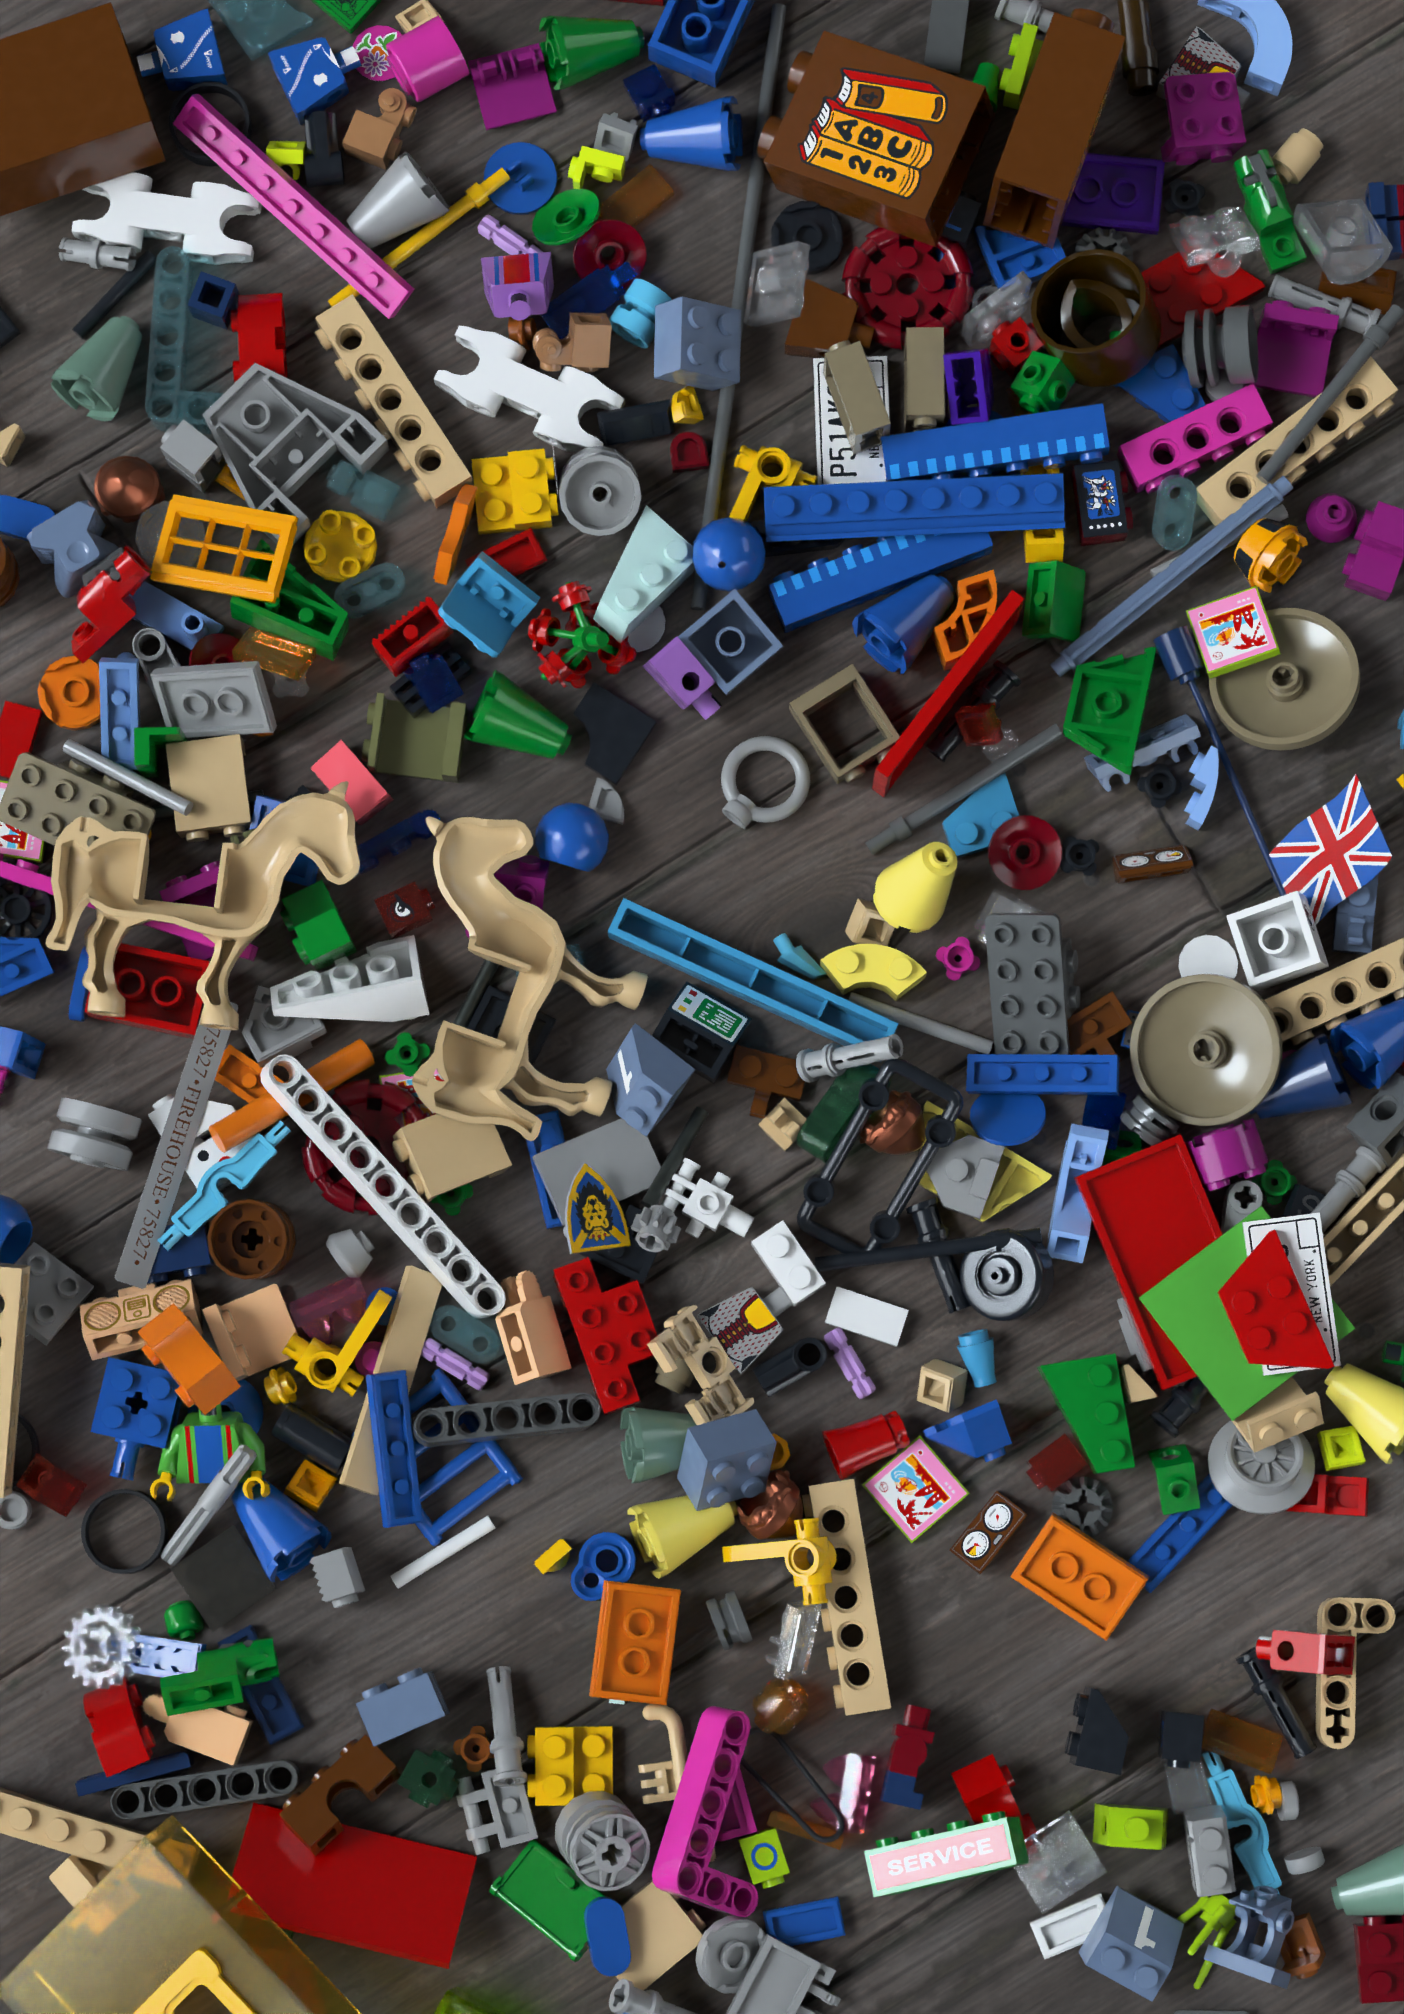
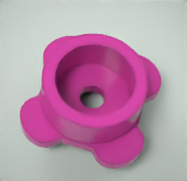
M958 937L955 943L950 944L948 947L942 946L936 952L937 960L943 962L947 970L946 976L952 981L959 980L961 974L969 970L976 971L980 966V959L974 956L972 949L969 947L970 941L966 937ZM955 956H961L962 960L960 962H956L954 959Z

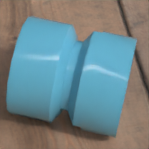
M636 278L624 295L626 303L618 305L609 320L612 330L633 345L646 349L655 337V306L672 299L653 284Z

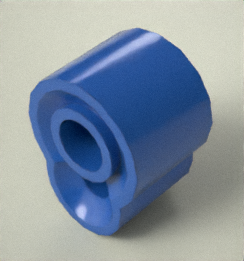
M602 1532L589 1538L581 1548L578 1565L571 1574V1586L575 1594L583 1600L596 1601L602 1599L604 1580L624 1583L629 1581L636 1569L637 1558L633 1546L626 1538L617 1533Z

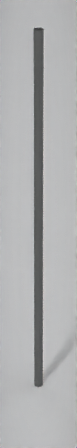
M779 3L773 4L771 10L731 308L741 310V342L765 171L764 159L758 157L757 147L762 129L773 112L787 8L786 5ZM736 384L720 389L702 528L718 519ZM696 572L691 609L704 611L706 609L709 585L704 583Z

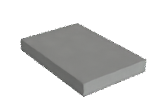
M259 661L154 668L150 674L165 726L180 727L187 738L273 733L277 727Z
M622 1118L532 1157L562 1226H565L567 1195L572 1180L583 1163L587 1164L603 1178L613 1191L618 1202L648 1190L661 1168L648 1137H645L638 1130L628 1125Z

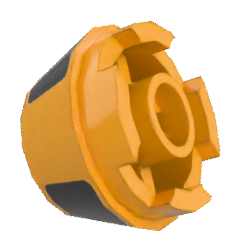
M1262 518L1251 525L1240 537L1235 549L1234 561L1251 587L1257 586V588L1259 587L1263 591L1271 593L1274 583L1278 581L1284 585L1295 573L1302 562L1297 557L1300 547L1307 546L1308 542L1306 537L1298 532L1296 526Z

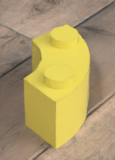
M878 944L847 946L828 954L820 962V967L843 995L856 988L871 987L884 991L895 1001L924 980L927 974L925 969L910 956L897 949Z

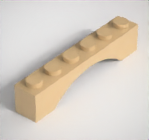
M0 1787V1833L180 1888L188 1885L199 1847L80 1815Z

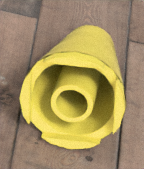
M932 842L888 866L880 873L875 882L873 899L880 916L889 925L897 929L901 926L911 929L910 932L919 933L929 930L941 919L958 863L953 849L944 843Z
M1349 1363L1343 1368L1340 1366L1334 1367L1324 1381L1328 1386L1326 1395L1379 1458L1386 1464L1392 1463L1393 1460L1390 1453L1393 1451L1399 1456L1404 1451V1388Z
M687 1495L638 1504L627 1510L628 1515H635V1521L630 1522L629 1525L638 1550L645 1563L653 1561L657 1569L651 1572L658 1579L667 1576L735 1524L734 1516L738 1515L735 1501L725 1503L717 1508L710 1507L696 1511Z

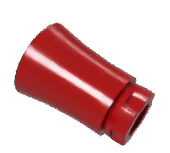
M892 1411L884 1416L879 1414L848 1426L822 1431L828 1455L841 1480H845L860 1469L880 1459L897 1453L898 1449L910 1445L906 1428L897 1411Z

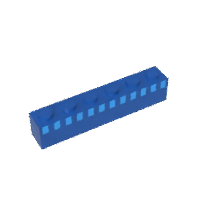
M1103 403L881 437L887 481L945 479L964 476L988 477L992 476L991 472L1006 470L1008 475H1016L1028 472V467L1043 465L1044 469H1056L1064 467L1066 465L1065 461L1080 459L1082 464L1099 462L1103 460L1102 456L1109 455L1110 448Z
M969 532L878 537L876 539L878 543L865 548L863 544L852 546L842 552L843 556L832 561H829L828 557L821 558L810 563L806 571L794 574V571H788L774 577V583L769 585L768 593L784 633H788L907 587L927 575H938L990 555L993 543L989 533Z

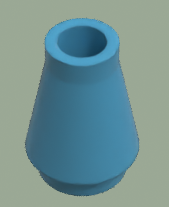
M980 1329L959 1335L960 1345L957 1346V1349L973 1379L974 1387H983L996 1383L994 1339L989 1337L988 1330Z

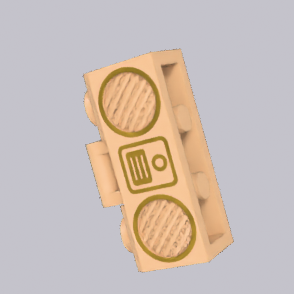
M171 1280L161 1286L156 1284L146 1285L144 1289L132 1286L119 1289L118 1297H100L90 1303L81 1304L82 1334L92 1361L141 1349L146 1343L137 1331L173 1303L190 1320L199 1334L202 1335L203 1327L199 1299L192 1280Z

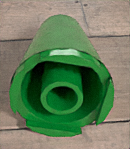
M547 16L541 18L539 32L546 31V41L540 42V48L549 82H557L554 86L555 90L569 88L639 56L640 49L644 48L642 29L640 26L636 27L632 20Z
M496 670L493 672V678L490 677L472 711L474 713L473 718H475L473 724L467 723L463 735L465 739L473 742L553 759L557 753L563 756L572 738V735L567 733L568 725L507 676Z

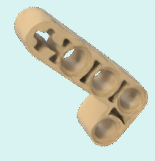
M1333 1597L1323 1601L1318 1608L1317 1633L1355 1636L1353 1675L1316 1674L1315 1731L1320 1743L1326 1747L1342 1749L1350 1745L1354 1739L1357 1633L1379 1634L1391 1629L1395 1622V1611L1391 1604L1385 1600ZM1334 1604H1340L1346 1610V1619L1339 1626L1333 1625L1328 1619V1610ZM1373 1605L1381 1607L1385 1615L1383 1623L1378 1627L1371 1626L1366 1618L1368 1609ZM1334 1681H1339L1345 1688V1696L1338 1703H1332L1326 1693L1327 1687ZM1326 1708L1335 1710L1345 1709V1716L1337 1714V1726L1344 1728V1734L1337 1735L1336 1742H1334L1333 1736L1326 1733L1327 1727L1330 1728L1334 1725V1715L1326 1714Z

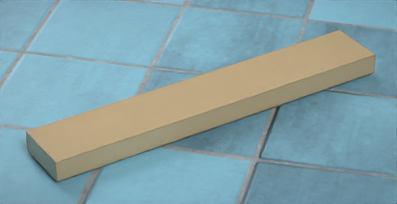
M414 1266L405 1267L373 1374L406 1370L408 1394L442 1284L432 1273ZM367 1392L339 1484L378 1496L379 1486Z

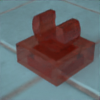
M995 702L979 703L977 706H962L955 713L966 747L997 745L1004 738L1001 730L1002 721L997 719L994 710L996 707Z

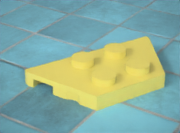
M928 1100L923 1106L925 1129L927 1122L932 1117L942 1115L944 1111ZM958 1118L954 1122L956 1125L954 1141L967 1135L980 1138L971 1126ZM1005 1147L981 1218L977 1220L982 1223L1048 1182L1052 1175ZM925 1172L919 1185L937 1195L928 1173Z

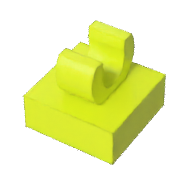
M269 141L266 155L279 167L283 165L290 166L293 169V180L299 179L301 174L300 164L304 163V154H307L306 142Z

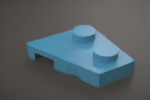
M1006 773L976 790L943 821L942 825L949 847L953 849L957 858L988 849L995 830L1006 820L1019 816Z

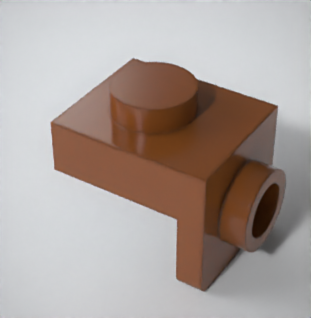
M1309 1912L1294 1916L1292 1928L1285 1935L1280 1951L1285 1963L1282 1971L1290 1973L1291 1977L1296 1976L1297 1979H1305L1315 1975L1326 1956Z

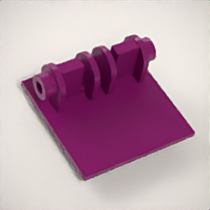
M539 43L468 61L486 131L557 113Z

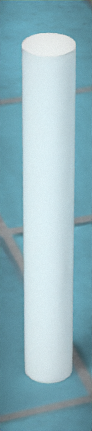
M487 1515L395 1572L390 1577L399 1589L491 1532L496 1527Z

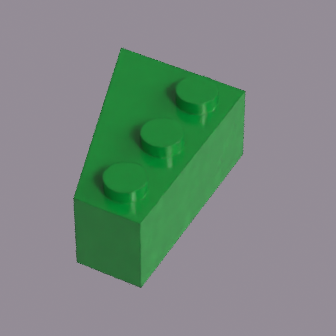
M261 538L255 551L274 554L275 552L270 549V545ZM251 558L243 576L267 581L272 561ZM289 562L279 597H277L275 604L232 596L230 600L231 617L332 661H334L349 630L348 613L314 583L311 584L301 576Z
M1116 1354L1037 1367L1093 1474L1134 1468L1135 1462Z

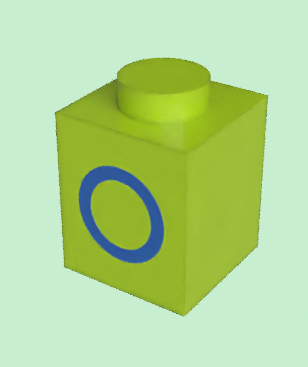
M775 1826L739 1838L753 1885L761 1883L762 1888L766 1889L785 1882L783 1875L790 1873Z

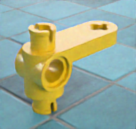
M742 445L739 450L740 454H737L733 467L743 469L749 473L729 517L743 519L747 522L760 491H764L763 487L815 485L818 476L802 471L803 463L789 457L779 448L761 446L757 452L746 447V445ZM768 463H776L783 471L776 477H769L763 473L762 468Z
M379 1289L342 1349L335 1345L325 1344L316 1337H313L309 1343L294 1332L281 1353L298 1362L294 1369L305 1375L315 1387L327 1389L332 1393L338 1387L353 1397L365 1376L349 1366L388 1306L392 1296ZM322 1358L332 1360L336 1366V1372L332 1375L321 1373L317 1367V1361Z
M819 1517L794 1520L797 1539L722 1547L723 1562L784 1557L786 1567L793 1575L794 1587L802 1586L803 1605L828 1603L825 1584L833 1582L831 1570L836 1563V1551L833 1544L828 1540V1536H820ZM809 1549L814 1556L813 1565L809 1563L807 1558Z

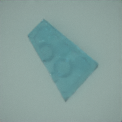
M208 0L251 61H254L313 24V18L303 11L301 13L287 4L286 0Z

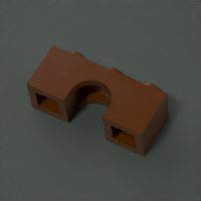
M366 1734L359 1741L357 1739L350 1741L340 1752L341 1757L331 1767L328 1765L322 1767L313 1776L312 1784L302 1794L296 1792L283 1805L284 1810L280 1813V1816L285 1825L315 1856L344 1830L339 1819L332 1813V1803L339 1793L349 1789L358 1790L373 1803L401 1777L394 1763L377 1746L373 1747L371 1739Z

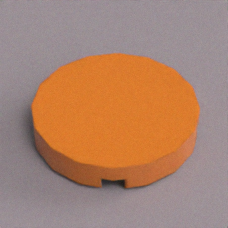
M76 656L62 657L50 664L44 672L45 674L41 682H39L37 690L39 705L47 718L59 727L73 731L89 729L101 721L99 664L91 659L82 663Z

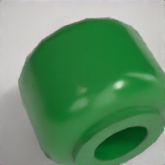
M190 1600L179 1601L170 1605L164 1613L166 1629L172 1638H180L181 1641H192L196 1638L195 1633L204 1629L205 1623L198 1603Z

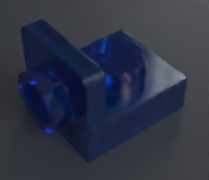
M655 63L622 80L623 86L643 122L650 118L654 119L667 115L672 111V107L675 106V93L672 88L667 87Z
M428 651L410 660L409 664L411 667L403 672L406 678L412 681L428 711L431 713L464 694L442 655L436 653L430 655Z
M1118 1092V1095H1087L1082 1113L1081 1125L1109 1130L1107 1149L1116 1150L1121 1124L1120 1117L1126 1101V1094Z

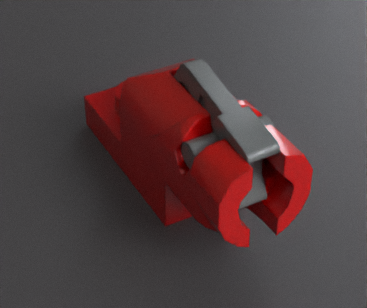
M128 545L124 548H118L82 573L84 586L78 592L77 606L91 623L87 621L82 623L74 631L73 639L71 640L72 653L82 663L86 662L137 614L135 601L129 594L133 596L145 579L151 575L149 572L151 569L142 557Z

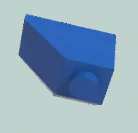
M997 1399L922 1431L924 1437L930 1441L974 1459L983 1456L985 1462L1007 1454L1004 1447L1012 1444Z

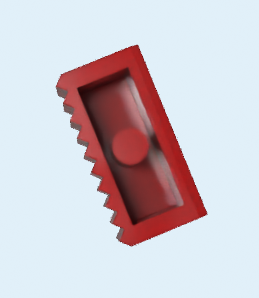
M426 597L425 602L420 601L419 607L414 606L413 611H408L407 616L402 615V620H396V625L390 624V630L384 629V634H378V639L372 638L375 653L395 677L454 632L438 614L439 607L431 597Z

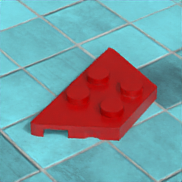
M1200 241L1191 244L1141 272L1161 317V339L1157 349L1182 336L1186 311L1198 310L1201 323L1203 324L1205 309L1212 308L1217 317L1224 313L1226 307L1237 306L1264 291L1265 288L1262 281Z
M1271 1230L1217 1292L1247 1363L1322 1369L1335 1367L1276 1230Z

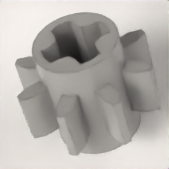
M653 1205L650 1208L644 1207L641 1214H636L631 1229L637 1232L635 1240L639 1246L649 1252H660L663 1249L667 1251L671 1243H676L681 1231L680 1227L675 1226L677 1220L675 1214L669 1208L662 1205Z

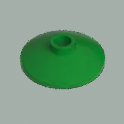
M571 189L559 193L538 210L532 222V231L536 239L545 245H562L574 241L584 235L597 221L601 211V203L597 195L588 189Z

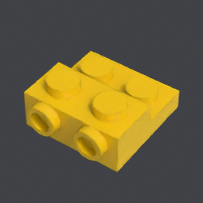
M544 448L508 452V456L471 459L474 486L478 487L475 502L479 535L522 531L529 528L542 529L553 527L552 516H559L557 494H549L548 480H555L553 457L546 458Z
M613 1726L535 1727V1735H528L527 1755L528 1758H535V1774H528V1797H535V1806H565L573 1798L589 1791H605L613 1794Z

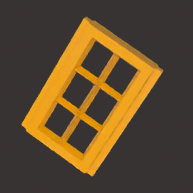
M173 494L153 560L150 579L156 582L275 604L277 597H279L296 535L298 518L292 515ZM181 517L209 522L204 541L176 536ZM216 523L244 528L239 548L211 543ZM252 530L279 534L274 554L247 549ZM174 543L202 548L196 568L169 563ZM214 550L236 554L237 557L232 574L204 569L208 551ZM245 556L272 561L267 581L239 576Z

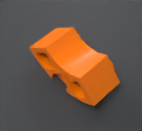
M994 570L959 580L956 587L957 607L948 620L934 627L932 637L944 671L954 667L995 612L997 583Z
M174 1303L137 1331L146 1343L141 1348L142 1352L154 1366L159 1363L164 1366L179 1385L174 1391L188 1408L195 1404L206 1415L241 1387L224 1362Z

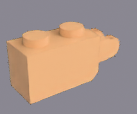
M530 1270L518 1273L516 1278L510 1276L503 1279L501 1287L506 1297L505 1309L498 1312L495 1319L515 1385L547 1378L572 1368L551 1297L542 1296L539 1283H537L535 1277L536 1275L530 1272Z
M158 1693L152 1696L148 1695V1698H145V1701H143L144 1704L142 1706L143 1711L146 1713L145 1715L148 1714L149 1717L153 1716V1719L167 1723L164 1732L169 1742L230 1765L238 1763L254 1721L245 1717L247 1710L232 1704L224 1706V1709L215 1707L167 1716L162 1694L158 1695Z

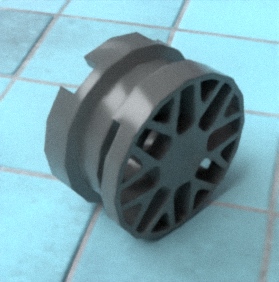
M1138 1094L1132 1101L1134 1104L1133 1108L1130 1111L1125 1110L1120 1117L1121 1121L1131 1131L1134 1130L1140 1135L1142 1140L1151 1146L1166 1140L1170 1133L1175 1134L1180 1128V1124L1174 1118L1163 1113L1147 1097Z
M735 1591L726 1593L724 1599L717 1601L713 1598L706 1601L724 1651L733 1648L736 1642L742 1641L747 1643L753 1640Z

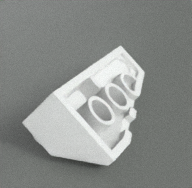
M411 935L375 943L366 947L367 954L350 961L346 956L334 961L335 967L322 973L308 971L270 987L273 1015L381 1022L412 1020L419 1016L429 1015L427 994L415 936Z

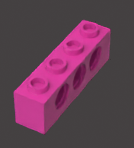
M1254 383L1120 445L1117 457L1124 471H1126V475L1135 493L1137 494L1146 489L1149 494L1168 484L1166 480L1177 474L1184 478L1201 469L1200 464L1213 458L1214 462H1219L1234 453L1233 448L1246 443L1248 447L1252 446L1269 432L1273 421ZM1225 419L1233 420L1237 423L1239 431L1227 433L1221 428L1220 422ZM1191 435L1201 436L1206 446L1201 449L1192 448L1187 442V437ZM1159 450L1166 451L1171 455L1173 461L1166 465L1159 464L1154 459L1153 454Z

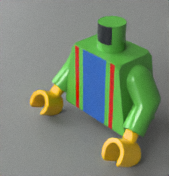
M221 1403L206 1415L200 1410L199 1412L188 1413L183 1423L173 1428L168 1438L166 1449H162L158 1467V1475L161 1477L152 1483L150 1493L156 1499L158 1488L162 1485L169 1486L167 1501H171L176 1494V1490L171 1483L172 1478L175 1477L176 1484L211 1483L240 1445H247L256 1452L257 1457L239 1483L244 1482L243 1493L251 1500H253V1487L256 1484H260L261 1495L266 1498L270 1494L271 1489L269 1484L262 1480V1475L266 1473L264 1443L249 1424L244 1423L240 1412H222Z

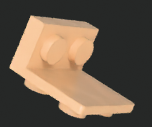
M277 1284L269 1285L222 1306L214 1304L202 1309L222 1361L237 1381L292 1359L281 1352L293 1333H297V1330Z

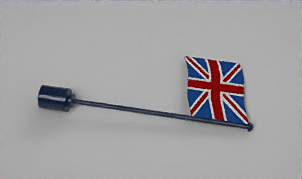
M1185 625L1160 635L1153 642L1170 681L1179 680L1180 685H1189L1280 896L1295 891L1305 895L1315 925H1317L1336 905L1371 882L1393 858V854L1358 774H1355L1350 783L1334 799L1297 824L1269 852L1195 680L1201 677L1199 671L1205 665L1188 626Z

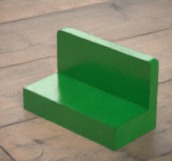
M1057 560L1029 563L1022 627L1023 637L1029 639L1055 637L1073 643L1080 637L1086 577L1085 570Z
M180 727L134 728V765L144 778H159V749H166V744L188 741L187 737Z

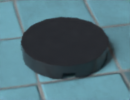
M799 201L787 206L777 217L771 229V247L776 259L787 270L799 275H815L828 270L838 260L843 248V227L838 216L832 210L830 211L828 208L820 206V204L813 201Z

